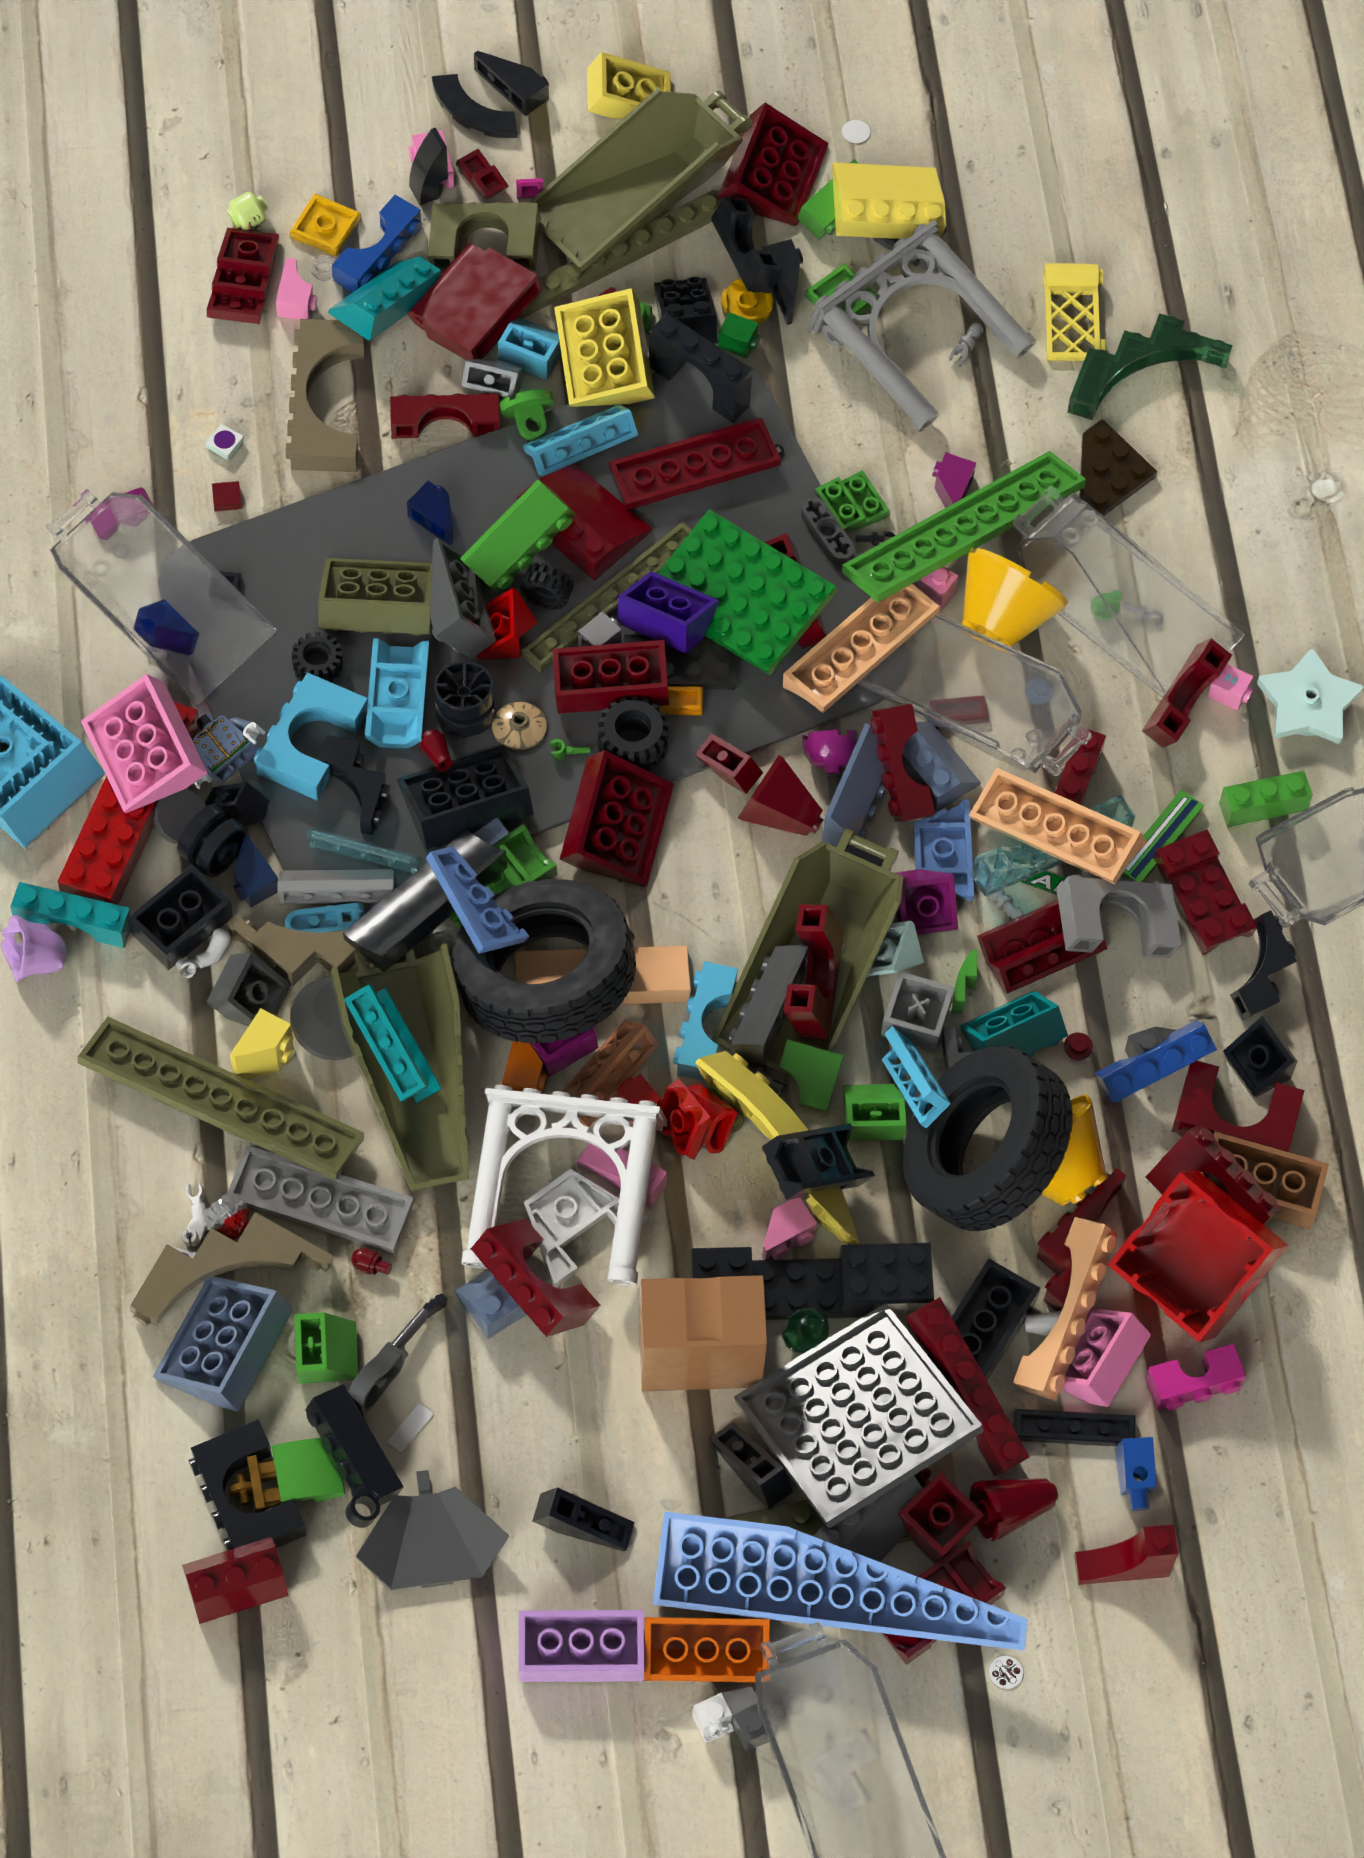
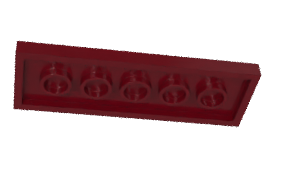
M762 417L609 461L610 472L627 510L781 465L780 455Z

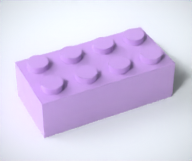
M643 1610L519 1611V1682H626L644 1680Z

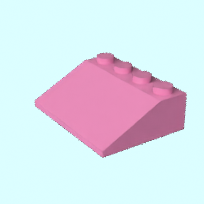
M148 674L81 720L125 813L184 790L208 773L165 683Z

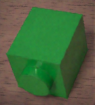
M729 312L718 332V347L747 358L752 349H757L761 335L758 334V323Z

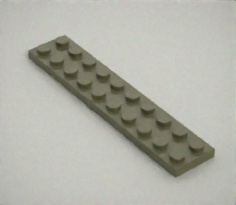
M108 1016L78 1055V1064L334 1181L340 1176L364 1140V1132Z

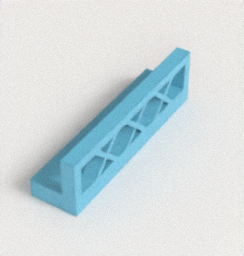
M618 404L523 445L525 453L533 457L537 473L542 477L636 437L638 432L631 411Z
M891 1026L886 1031L885 1036L893 1048L882 1058V1061L919 1123L927 1128L951 1103L912 1040ZM899 1057L901 1064L894 1065L893 1062ZM907 1072H908V1074L910 1075L911 1079L908 1080V1081H905L906 1074H907ZM917 1088L921 1093L920 1097H915ZM927 1103H931L933 1107L924 1115Z

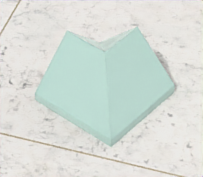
M911 920L891 924L868 977L896 973L924 963L915 925Z

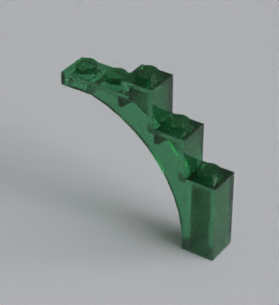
M1159 313L1150 338L1140 333L1124 330L1115 355L1105 350L1089 347L1071 393L1067 413L1093 421L1099 405L1117 384L1133 373L1156 364L1194 360L1226 369L1233 345L1227 344L1222 340L1201 336L1196 332L1183 330L1185 321L1171 315L1167 316Z

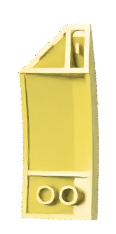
M727 1051L701 1057L695 1062L706 1084L717 1090L719 1095L731 1105L736 1106L769 1140L779 1135L808 1131L793 1110L768 1086L771 1082L759 1071L754 1074L746 1067L749 1064L737 1053L732 1056ZM840 1186L813 1191L808 1194L809 1198L806 1201L816 1221L845 1245L861 1244L844 1192L840 1189Z

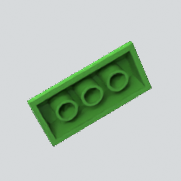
M537 480L460 559L489 587L499 593L513 583L514 577L521 570L527 569L532 564L533 558L540 551L547 549L551 545L552 538L559 531L569 527L572 523V518L576 514L553 490L540 480Z

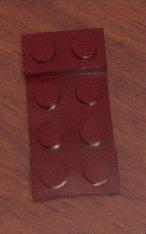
M1208 829L1158 848L1153 857L1166 884H1172L1174 900L1202 955L1208 954L1220 944L1237 937H1251L1257 930L1246 903L1241 904L1218 859L1220 853Z
M969 1540L917 1576L990 1605L1002 1598L1006 1587L1001 1582L994 1580L979 1562ZM882 1633L906 1665L930 1649L931 1645L937 1641L934 1639Z

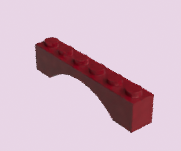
M939 1297L905 1316L919 1343L937 1362L954 1390L982 1424L984 1432L976 1436L979 1450L993 1475L1001 1474L1030 1458L942 1299Z

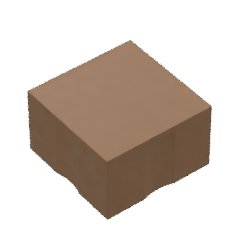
M763 1276L641 1279L639 1340L642 1391L749 1388L763 1379L767 1348Z

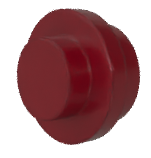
M1076 1032L1070 1034L1065 1039L1064 1051L1072 1060L1081 1061L1091 1055L1093 1043L1086 1034Z

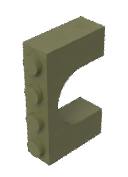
M471 202L464 204H433L427 255L429 262L439 268L440 272H444L459 255L460 246L466 236L481 228H495L503 231L508 236L507 258L530 271H536L541 225L538 203Z

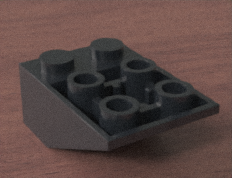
M690 277L687 280L676 281L665 279L654 283L659 320L665 313H668L713 344L718 343L717 314L706 278Z

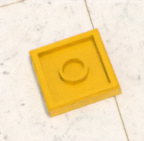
M314 193L289 231L290 238L337 257L360 221L361 213Z

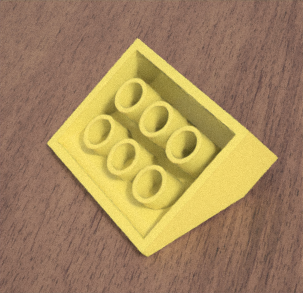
M833 162L836 236L902 239L905 237L908 239L922 223L927 225L933 220L938 223L936 226L938 228L937 234L940 237L942 236L946 228L945 201L936 168Z
M632 288L554 307L570 407L626 405L655 398L640 301Z

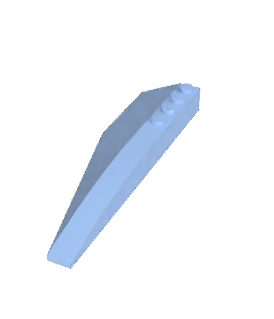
M664 1511L653 1605L1025 1650L1028 1619L787 1526Z

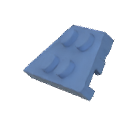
M969 799L960 801V805L952 809L946 810L945 808L936 812L932 817H925L914 822L915 870L922 869L953 874L955 895L967 901H973L974 882L969 816L970 803Z

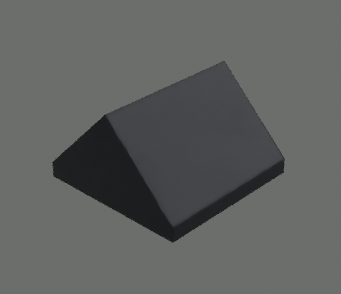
M1265 1015L1261 1016L1223 1050L1254 1097H1258L1273 1089L1276 1082L1282 1084L1291 1079L1298 1062Z

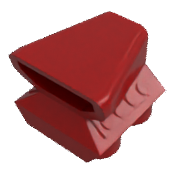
M677 1079L667 1087L660 1105L667 1119V1126H663L661 1133L666 1136L670 1135L673 1138V1144L677 1153L695 1160L702 1146L711 1154L723 1151L737 1112L732 1106L703 1085L695 1084L686 1087L680 1079Z

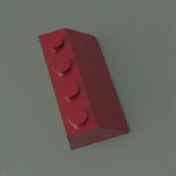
M664 640L553 649L554 686L558 714L602 711L605 708L609 709V704L613 701L620 703V698L626 697L627 700H632V696H637L640 701H643L644 698L649 699L650 705L654 703L658 706L669 705Z

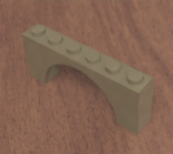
M300 319V330L295 329L294 345L298 346V352H293L292 364L293 368H297L296 374H291V391H295V396L289 398V413H293V420H288L287 435L291 436V443H286V459L291 460V470L357 472V434L344 433L327 426L314 414L308 403V395L312 385L325 370L343 361L364 359L366 339L339 320Z

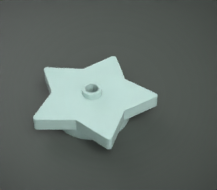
M1313 649L1307 652L1292 671L1261 675L1257 681L1258 686L1275 706V738L1295 734L1304 736L1317 735L1336 744H1340L1343 738V712L1363 691L1362 685L1331 675Z

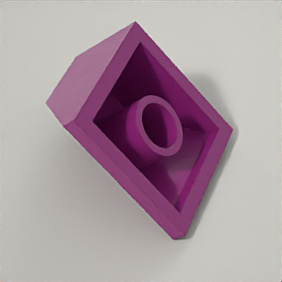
M922 869L896 872V874L903 876L901 905L897 911L898 922L911 920L915 925L917 935L958 929L953 874Z

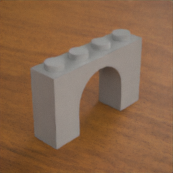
M1081 875L1068 876L1056 889L1066 951L1092 953L1100 945L1104 938L1099 910L1100 905L1106 903L1123 907L1135 918L1140 930L1144 956L1170 958L1182 946L1172 884H1162L1159 881L1136 882L1133 879L1118 880L1115 885L1099 877L1084 878Z

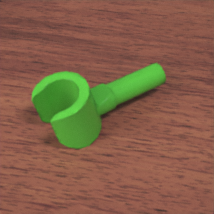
M560 739L550 742L552 749H561L551 752L552 758L556 761L564 760L567 755L590 754V747L565 746L564 742Z

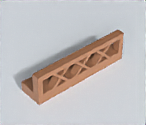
M624 1020L562 1092L569 1093L570 1097L576 1095L575 1098H581V1095L589 1094L599 1097V1100L610 1101V1098L617 1095L619 1085L625 1079L633 1077L660 1044L645 1024ZM628 1031H631L626 1037L623 1038V1036H624ZM579 1116L580 1123L587 1127H590L597 1119V1117Z

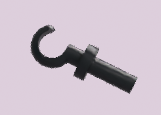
M885 531L881 535L878 532H872V535H856L855 542H871L873 546H877L879 542H884V537L889 536L892 538L896 535L890 531Z

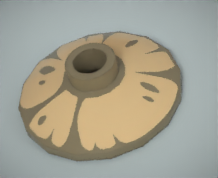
M511 702L502 706L495 713L492 722V733L495 740L500 745H504L506 749L511 751H527L535 748L543 741L547 733V720L543 712L535 705L527 702ZM523 720L524 722L522 724H517L514 721Z

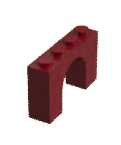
M799 904L796 932L804 946L808 947L805 985H787L784 1013L800 1038L829 1039L844 932L828 905Z
M1198 1060L1189 1064L1171 1132L1177 1133L1182 1137L1188 1130L1201 1124L1204 1128L1210 1130L1213 1135L1214 1132H1219L1289 1152L1305 1090L1276 1082L1267 1115L1257 1124L1245 1127L1235 1126L1224 1121L1217 1114L1212 1103V1094L1219 1066Z
M1201 1124L1188 1130L1145 1176L1163 1194L1180 1172L1199 1170L1200 1172L1212 1174L1222 1181L1233 1200L1265 1226L1282 1210L1277 1204L1275 1197L1265 1192L1256 1182L1255 1177L1249 1171L1244 1170L1235 1161L1234 1155L1229 1150L1224 1149L1215 1140L1213 1133Z
M526 1218L487 1228L470 1249L545 1337L583 1326L601 1306L583 1284L564 1289L556 1288L542 1281L531 1271L525 1260L529 1259L544 1239Z

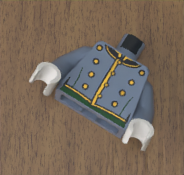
M210 714L202 715L196 723L201 732L194 737L193 743L208 773L194 783L195 786L200 789L202 782L207 780L210 783L212 781L211 777L222 785L238 771V768L255 757L257 750L260 748L256 744V738L259 734L264 735L266 732L256 723L234 717L228 720L222 715L214 720Z

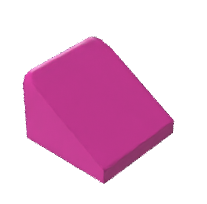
M543 178L516 179L518 199L534 198L543 190Z

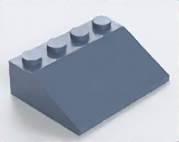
M214 1276L203 1284L153 1377L162 1383L212 1405L239 1411L288 1321L293 1308L276 1290Z

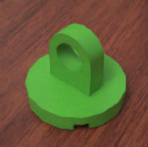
M530 389L518 392L516 398L511 401L510 397H506L501 401L499 407L503 417L516 419L520 435L527 440L533 441L544 434L546 430L544 411L553 405L554 400L550 391ZM532 420L536 422L539 430L536 432L528 430L526 421Z

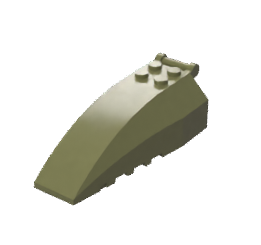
M442 944L438 952L419 959H415L412 948L405 954V962L393 964L385 972L378 967L367 969L366 962H370V960L359 951L354 950L358 972L338 973L337 967L331 968V978L341 1024L409 1189L412 1192L469 1179L460 1005L447 944ZM368 984L373 986L376 993L387 988L442 1087V1090L418 1104L413 1096L404 1102L399 1100L344 1001L345 998Z

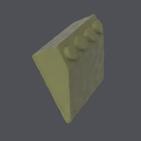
M326 558L318 599V629H327L333 632L349 630L358 633L369 631L382 632L384 634L409 633L414 636L430 635L432 563Z

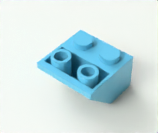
M524 318L510 322L498 342V360L522 365L525 372L545 380L548 379L562 355L558 332Z

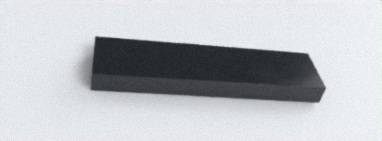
M1015 1409L1014 1430L1019 1439L1024 1442L1117 1447L1122 1439L1135 1438V1415Z

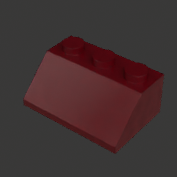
M272 1537L182 1565L199 1624L289 1596Z

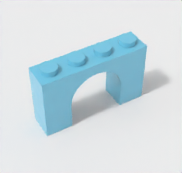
M307 673L303 681H298L295 685L293 698L290 703L284 704L277 725H272L267 735L268 741L263 748L260 747L255 754L254 763H256L257 775L318 801L330 780L329 765L299 752L291 744V738L299 727L312 721L329 722L356 734L367 716L368 698Z

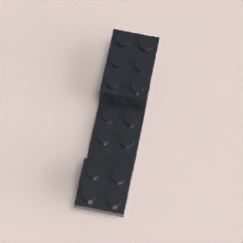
M931 1243L841 1245L839 1258L752 1260V1247L692 1248L691 1251L692 1278L763 1276L766 1320L862 1318L872 1312L873 1304L930 1303L934 1301Z

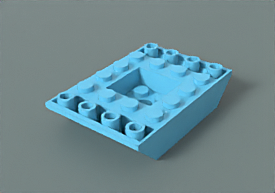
M0 675V743L9 745L7 751L0 752V828L25 849L105 775V771L81 740Z

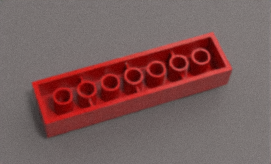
M174 702L193 741L199 729L196 724L199 719L198 709ZM106 776L57 881L59 890L118 905L155 826L154 808L157 801L125 813Z

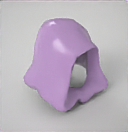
M13 915L9 919L8 926L2 931V936L5 939L1 943V950L8 964L12 967L16 982L30 975L48 974L63 968L67 947L59 934L54 932L47 924L29 922L18 915ZM21 932L23 943H16L14 935Z

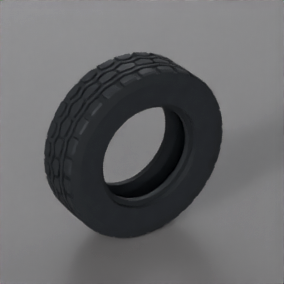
M565 879L535 880L518 886L515 885L494 895L493 900L502 910L506 908L513 916L511 921L519 930L523 928L529 935L523 943L479 954L463 925L457 933L454 947L452 948V966L463 1004L469 1015L483 1029L486 1028L488 1032L498 1037H503V1039L515 1042L520 1041L522 1043H547L561 1039L564 1040L581 1032L584 1033L604 1021L624 1001V997L628 995L634 981L636 972L635 952L628 924L622 910L607 894L582 882L578 883ZM562 937L578 941L588 948L584 959L574 970L550 982L524 984L512 981L500 973L509 956L520 947L535 940Z
M1004 1045L979 1049L963 1057L952 1067L948 1068L937 1082L951 1104L927 1128L923 1127L914 1115L904 1144L903 1172L911 1195L920 1205L955 1227L967 1231H984L996 1228L1011 1221L1028 1209L1038 1199L1044 1189L1047 1188L1054 1178L1056 1171H1058L1064 1154L1067 1151L1072 1131V1102L1064 1082L1057 1074L1025 1052ZM1011 1102V1120L1001 1144L982 1166L971 1173L963 1175L964 1154L976 1128L994 1109L1002 1104ZM927 1103L924 1115L933 1107L931 1103Z

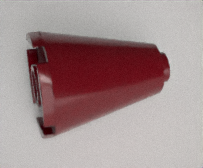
M1046 1478L981 1480L974 1482L970 1489V1501L975 1500L976 1507L984 1514L976 1526L985 1539L992 1538L991 1541L999 1540L1054 1508L1056 1500H1058L1057 1488Z

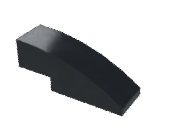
M436 128L431 129L423 140L410 171L409 187L419 205L439 199V182L448 179L447 146Z

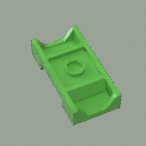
M522 824L492 845L506 851L508 868L485 887H488L496 895L515 885L518 886L535 880L552 879L558 875L557 865L554 861L548 860L533 842L526 826ZM455 912L449 918L460 931L462 923Z

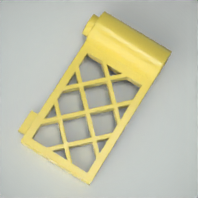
M1044 264L1046 360L1100 361L1101 356H1105V339H1100L1098 285H1103L1104 272L1103 269H1099L1098 264ZM1051 295H1062L1067 301L1059 308L1051 301ZM1092 295V303L1085 308L1076 300L1079 296ZM1070 304L1081 312L1073 320L1063 312ZM1058 315L1068 323L1061 331L1052 325V321ZM1084 316L1093 322V326L1087 332L1077 324ZM1071 328L1081 335L1075 343L1071 342L1064 335ZM1060 339L1069 348L1065 352H1053L1052 345ZM1086 339L1094 346V353L1083 352L1078 346Z

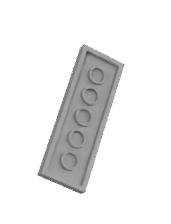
M249 1145L245 1148L227 1192L228 1195L235 1196L237 1199L246 1202L247 1208L392 1254L396 1250L414 1203V1197L341 1174L334 1181L275 1153Z

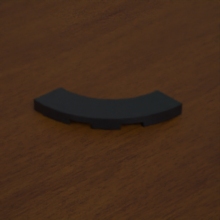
M458 74L432 76L433 90L437 100L452 115L456 122L468 129L473 128L484 132L486 136L517 138L514 111L493 110L475 102L463 90Z

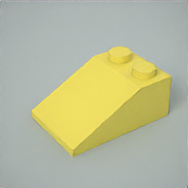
M601 52L587 68L588 112L608 118H624L657 88L661 91L671 92L670 72Z

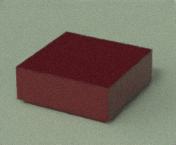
M239 481L212 483L214 512L242 509Z

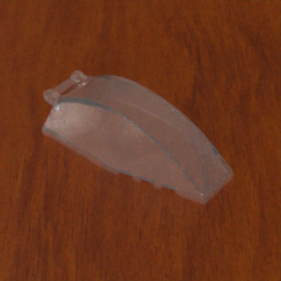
M1353 787L1346 788L1256 837L1265 871L1252 878L1249 886L1252 890H1257L1280 918L1279 924L1283 928H1287L1300 919H1306L1325 926L1364 905V788L1356 790ZM1272 882L1292 906V911L1289 912L1267 883Z

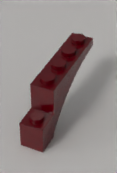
M1118 1168L1111 1175L1106 1173L1108 1178L1097 1185V1189L1092 1194L1087 1192V1195L1076 1204L1078 1208L1072 1214L1069 1212L1065 1213L1057 1223L1059 1227L1052 1234L1049 1231L1045 1233L1037 1244L1039 1246L1037 1258L1055 1273L1044 1287L1046 1289L1044 1301L1056 1312L1062 1311L1070 1286L1072 1272L1071 1250L1065 1245L1073 1220L1077 1217L1094 1222L1099 1221L1110 1201L1123 1187L1126 1175Z

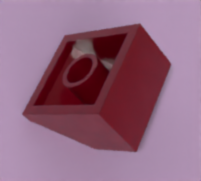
M941 1472L898 1513L914 1544L934 1564L944 1558L984 1516Z

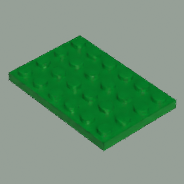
M710 509L657 573L719 600V605L705 632V636L770 676L838 592L834 584Z

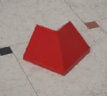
M512 588L486 603L496 641L477 655V658L480 660L520 658L519 637L538 623L518 591Z

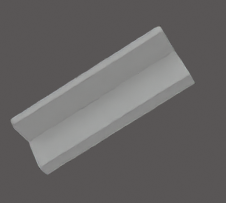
M394 870L280 871L278 881L279 904L379 903L394 891Z

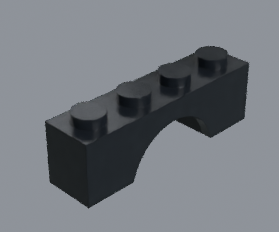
M724 195L712 215L711 221L746 289L755 293H770L784 269L775 252L755 249L752 238L755 214L747 199Z

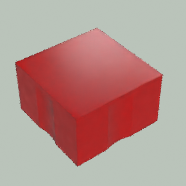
M1199 1170L1180 1172L1155 1203L1146 1221L1129 1236L1107 1265L1137 1291L1154 1300L1169 1318L1195 1340L1202 1342L1218 1336L1289 1245Z

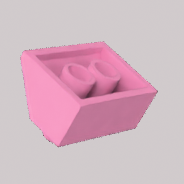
M1090 1308L1085 1321L1084 1333L1079 1337L1075 1348V1357L1072 1363L1069 1364L1062 1390L1087 1404L1108 1407L1115 1398L1123 1381L1130 1373L1138 1356L1143 1351L1151 1334L1133 1313Z

